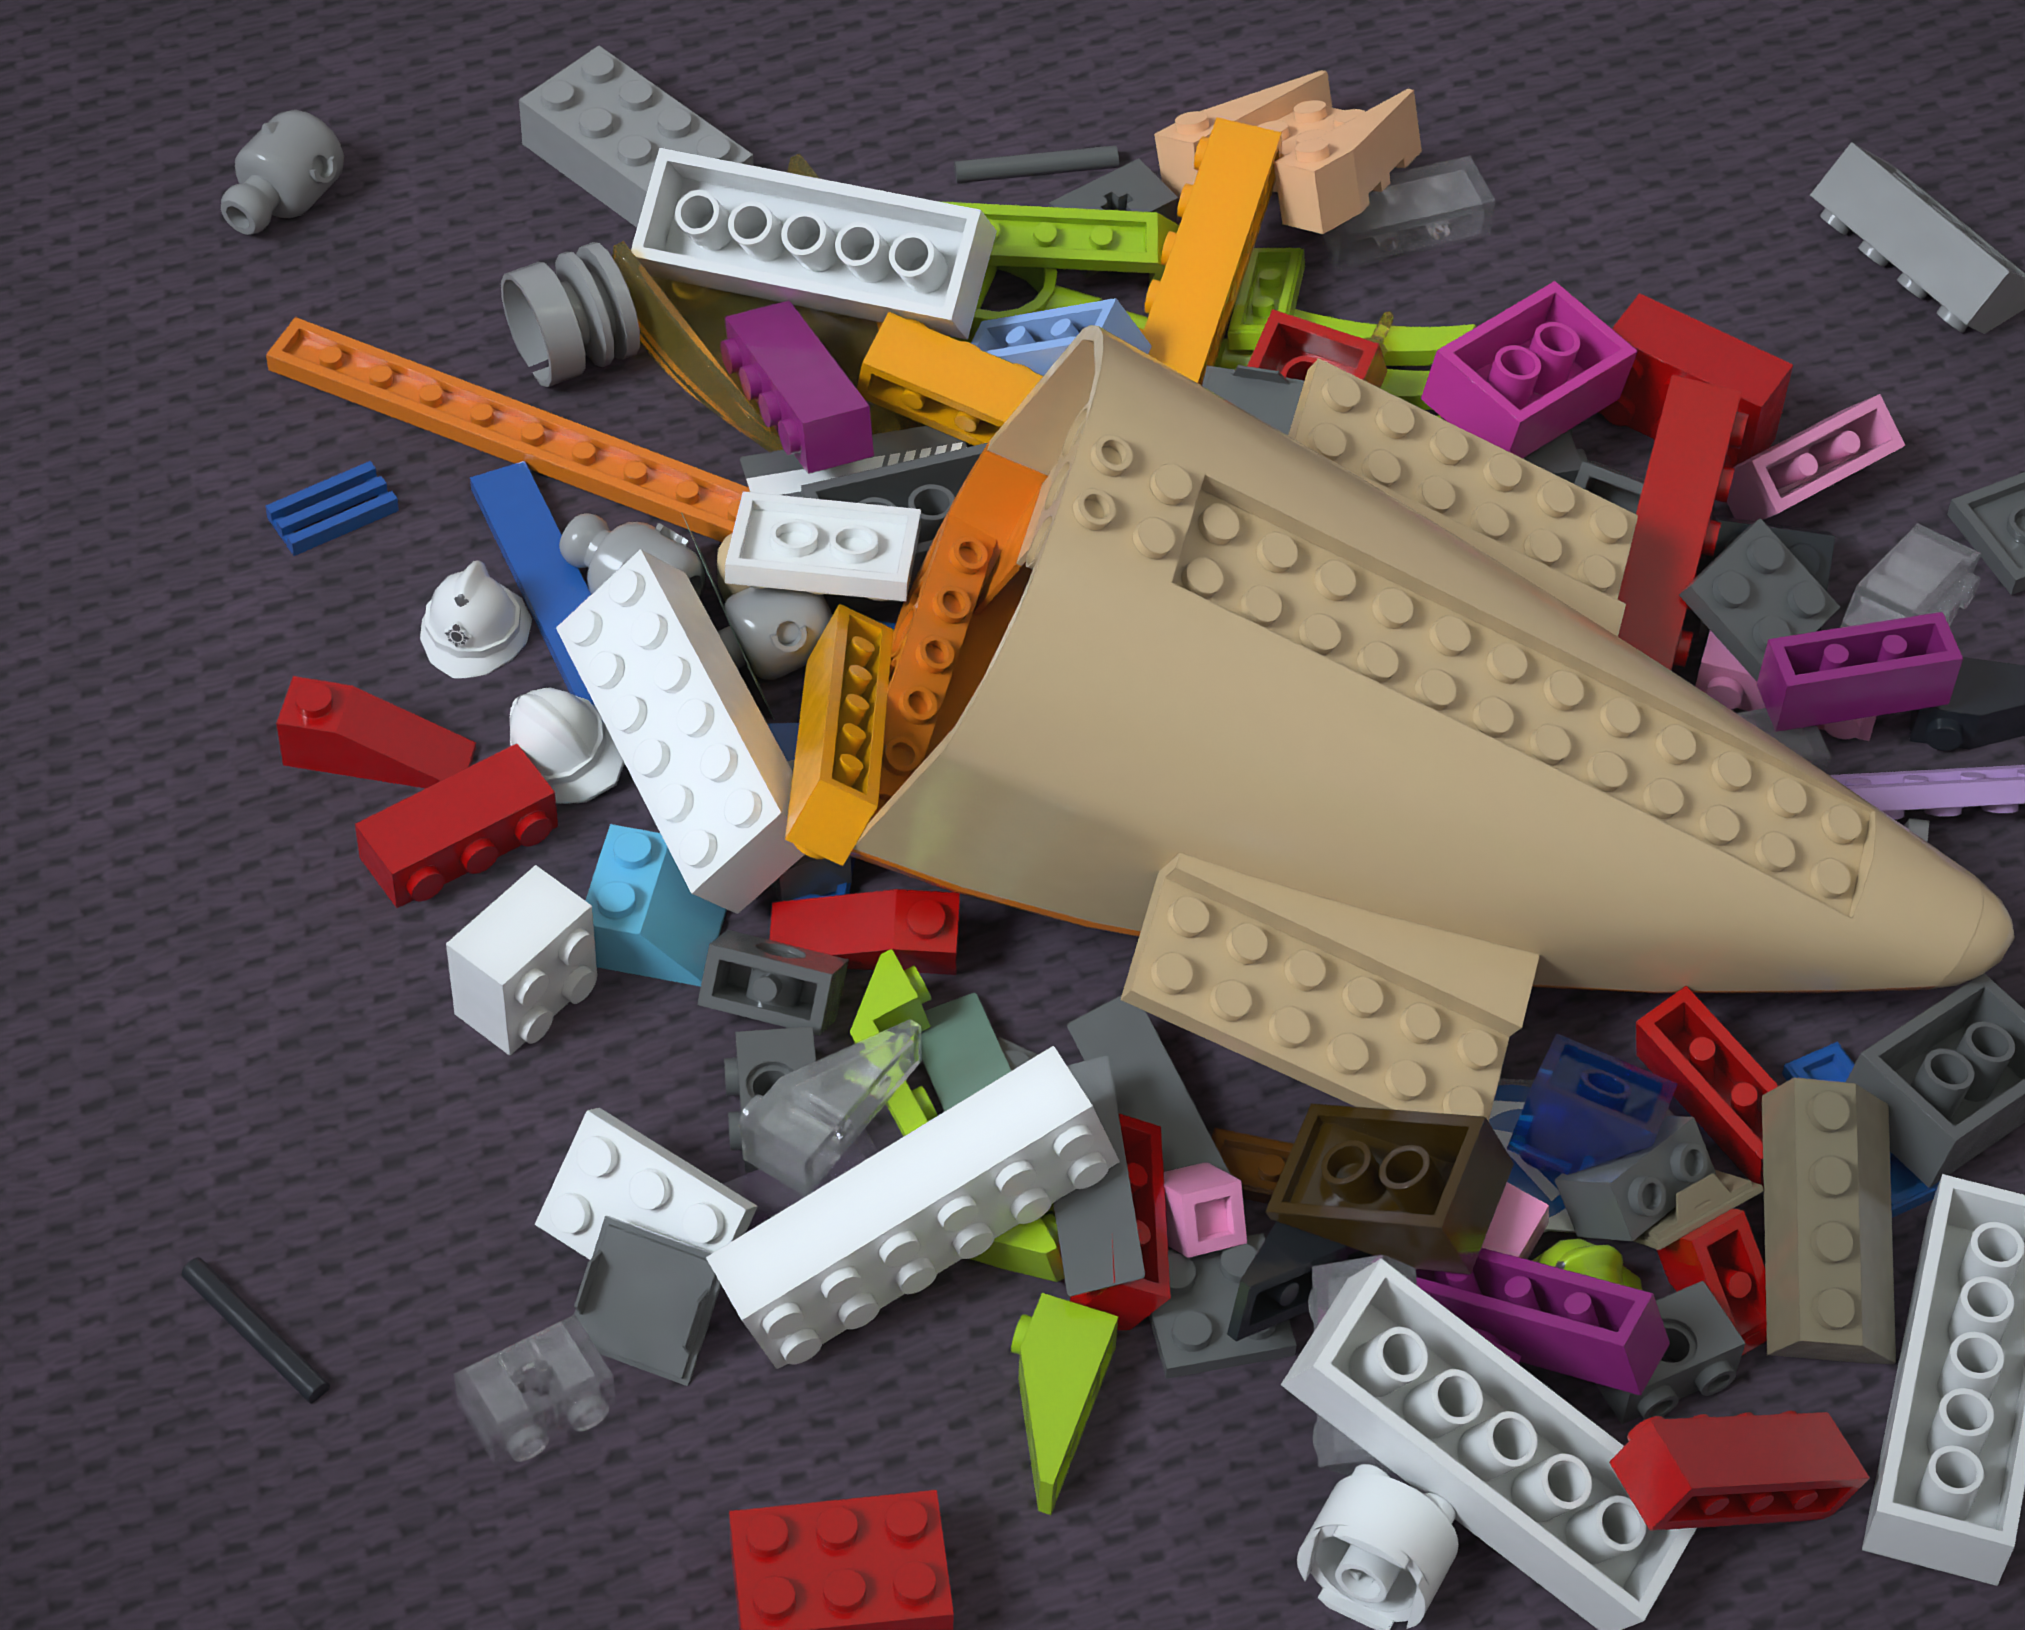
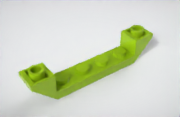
M943 202L981 210L997 230L988 265L1149 273V286L1153 279L1161 281L1166 266L1161 264V255L1166 236L1169 231L1177 233L1179 228L1178 224L1158 212Z
M890 949L879 957L851 1027L850 1034L863 1063L904 1137L938 1116L923 1086L911 1091L903 1076L913 1070L899 1044L931 1027L922 1006L923 1003L931 1000V996L915 965L903 970L895 953ZM1052 1212L1031 1223H1019L996 1237L992 1245L985 1252L970 1258L1001 1269L1054 1282L1065 1278L1060 1255L1061 1250L1056 1218Z

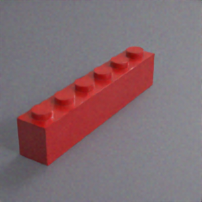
M1675 375L1671 376L1636 511V515H1638L1618 595V600L1626 604L1618 637L1670 671H1672L1673 665L1685 667L1694 633L1682 630L1687 609H1692L1679 594L1698 576L1696 574L1701 555L1709 557L1714 555L1721 522L1710 520L1715 500L1727 503L1735 471L1733 467L1724 466L1729 446L1741 448L1749 414L1738 412L1742 391Z

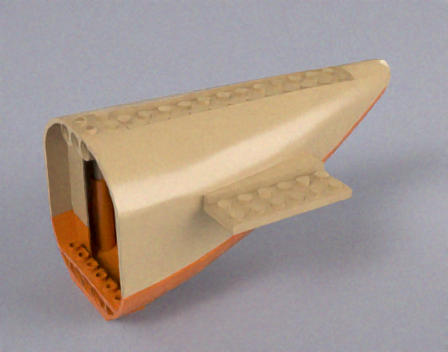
M1089 325L1081 330L992 439H990L949 508L907 596V601L903 602L893 631L878 807L849 855L942 889L1082 927L1139 937L1121 996L1122 1001L1355 1107L1484 1116L1488 1121L1509 1037L1523 1026L1532 987L1646 993H1676L1685 986L1693 993H1841L1930 990L1957 986L1984 974L2001 962L2015 938L2012 919L2003 902L1975 875L1799 754L1618 637L1626 606L1625 603L1618 600V595L1638 515L1319 358L1307 371L1289 435H1286L1096 325Z

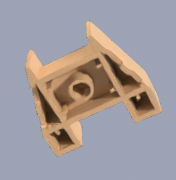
M1323 70L1202 111L1181 114L1176 117L1174 124L1154 134L1162 182L1180 199L1184 185L1186 183L1193 185L1198 173V170L1194 169L1197 145L1202 136L1210 138L1216 117L1282 132V157L1273 162L1276 177L1273 192L1278 193L1282 224L1320 234H1325L1362 213L1370 205L1368 194L1372 190L1382 192L1391 183L1389 173L1395 167L1406 168L1422 152L1414 90L1406 89L1366 112L1360 109L1332 108L1328 73Z

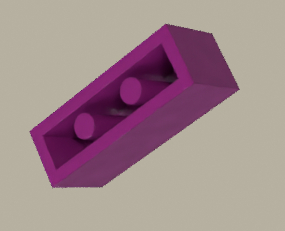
M1943 612L1768 639L1757 687L1774 730L1779 732L1947 705L1950 702L1963 657Z

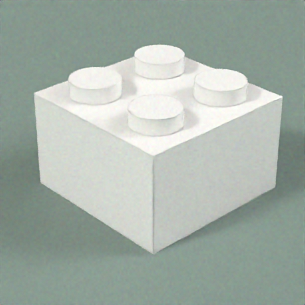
M536 865L446 943L455 1015L508 1055L514 1053L525 1042L532 1044L540 1040L550 1028L553 1016L569 1002L577 1004L584 1000L592 991L597 980L592 905Z

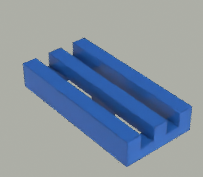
M371 461L266 505L268 520L293 556L399 511L397 497L393 491L388 492L387 483L383 477H377L376 468ZM372 497H376V498H374V499H372V500H370V501H367V502H365V503H363V504H360V505H358V506H356V507H353V508H351V509H349V510L344 511L345 509H347V508H349V507H351V506H354V505H356V504H358V503H361V502H363V501H365V500H368V499H370V498H372ZM323 519V521H321V522H319V523H316V524H314V525H312V526H309V527H307V528H305V529H302V530H300V531L294 533V531H296V530H298V529H300V528H303V527H305V526H307V525H310V524H312V523H314V522H317V521Z

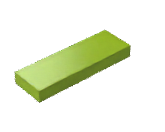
M1253 248L1228 330L1229 350H1254L1272 309L1294 316L1305 269L1304 249Z

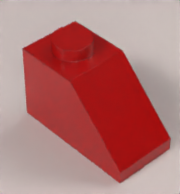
M1732 1208L1666 1247L1657 1250L1668 1282L1677 1292L1698 1282H1705L1744 1340L1745 1347L1742 1355L1767 1341L1765 1265L1744 1211Z

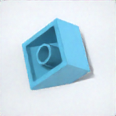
M610 824L585 900L592 905L597 967L701 987L709 944L719 937L727 909L691 894L661 833Z

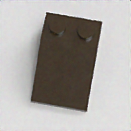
M1311 1103L1265 1212L1271 1220L1409 1268L1471 1274L1514 1162L1484 1116Z

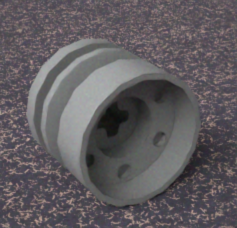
M592 242L581 246L577 254L574 252L559 254L555 262L556 274L546 263L536 262L503 275L501 280L503 307L519 353L528 367L545 360L549 361V367L532 372L541 386L550 387L582 375L585 369V354L595 366L604 367L611 364L614 356L617 359H626L636 355L640 348V330L629 289L612 256L600 243Z

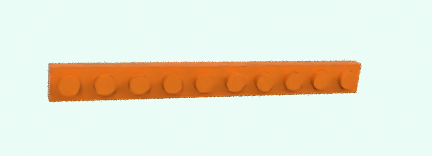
M297 317L292 320L266 354L269 371L514 464L525 461L530 470L688 529L685 523L686 520L691 531L723 542L725 537L733 533L742 493L750 492L749 487Z

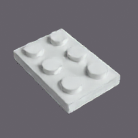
M743 492L725 562V583L747 585L756 589L776 588L806 591L816 595L836 594L866 597L876 601L895 600L906 602L921 527V509Z
M595 1108L586 1111L535 1225L590 1260L606 1215L714 1253L746 1233L758 1206L603 1109Z

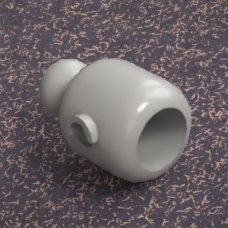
M299 110L281 112L268 123H264L262 129L241 149L235 158V174L239 184L231 186L221 199V212L227 223L240 233L248 235L263 231L270 223L272 215L279 218H293L304 214L342 173L344 154L334 132L319 118Z
M586 513L576 516L568 524L561 536L559 547L564 559L574 567L589 568L587 581L591 594L640 549L685 572L699 599L703 592L705 567L697 554L687 547L689 540L660 523L655 528L647 523L627 522L610 531L608 524L600 516Z
M749 587L730 596L726 600L725 612L731 626L717 632L737 669L747 665L740 649L741 646L755 675L765 680H774L806 666L810 654L833 614L824 595H816L806 591L776 588L756 589Z

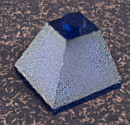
M1556 1034L1532 1084L1506 1149L1519 1154L1525 1163L1543 1171L1557 1170L1569 1175L1653 1146L1677 1083Z

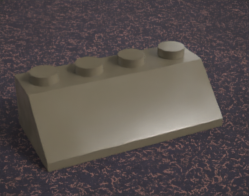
M1794 1077L1762 1095L1767 1355L1868 1364H1895L1888 1104L1856 1083Z

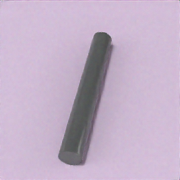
M1115 145L954 161V173L956 182L961 183L1119 167V154Z

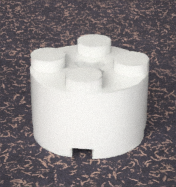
M1370 1464L1359 1465L1351 1476L1340 1480L1336 1484L1301 1545L1297 1555L1299 1572L1304 1581L1307 1580L1311 1573L1323 1589L1318 1598L1328 1608L1375 1630H1390L1394 1622L1408 1621L1406 1629H1409L1419 1624L1423 1619L1457 1555L1458 1538L1452 1525L1456 1517L1455 1510L1446 1499L1433 1493L1422 1494L1413 1487L1390 1478L1383 1470Z

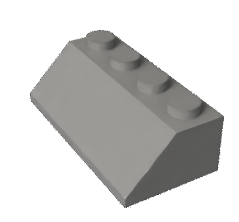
M1851 142L1810 194V196L1825 207L1820 214L1824 221L1843 235H1847L1850 229L1863 239L1858 248L1865 255L1882 267H1885L1889 261L1903 272L1897 281L1922 300L1930 294L1942 304L1936 313L1961 333L1969 326L1985 334L2025 309V272L1894 165Z

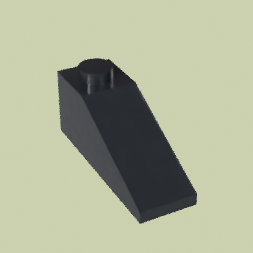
M1963 657L1949 704L1911 710L1910 742L1925 743L1934 749L1942 751L1955 748L1970 750L2025 736V665Z
M1276 1222L1240 1280L1227 1335L1237 1342L1335 1300L1349 1277L1376 1262L1380 1257Z

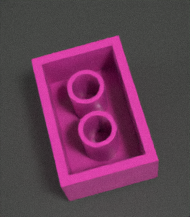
M1554 281L1438 349L1421 399L1447 422L1520 458H1524L1617 401L1621 396L1638 351Z

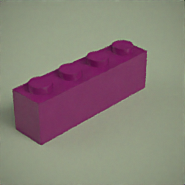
M790 301L725 317L727 339L722 340L720 343L725 368L729 374L736 373L739 377L746 398L749 401L755 400L757 402L765 425L768 428L775 427L787 455L794 454L808 474L874 457L870 406Z
M1482 1247L1471 1274L1413 1269L1395 1263L1393 1267L1468 1326L1485 1330L1496 1336L1501 1346L1521 1356L1520 1362L1636 1395H1642L1670 1344L1654 1294Z

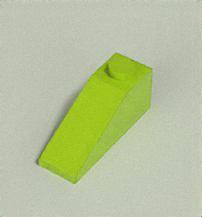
M1045 1293L1041 1294L1033 1317L1022 1314L1013 1336L1011 1352L1020 1355L1018 1380L1038 1511L1051 1515L1114 1354L1118 1316Z

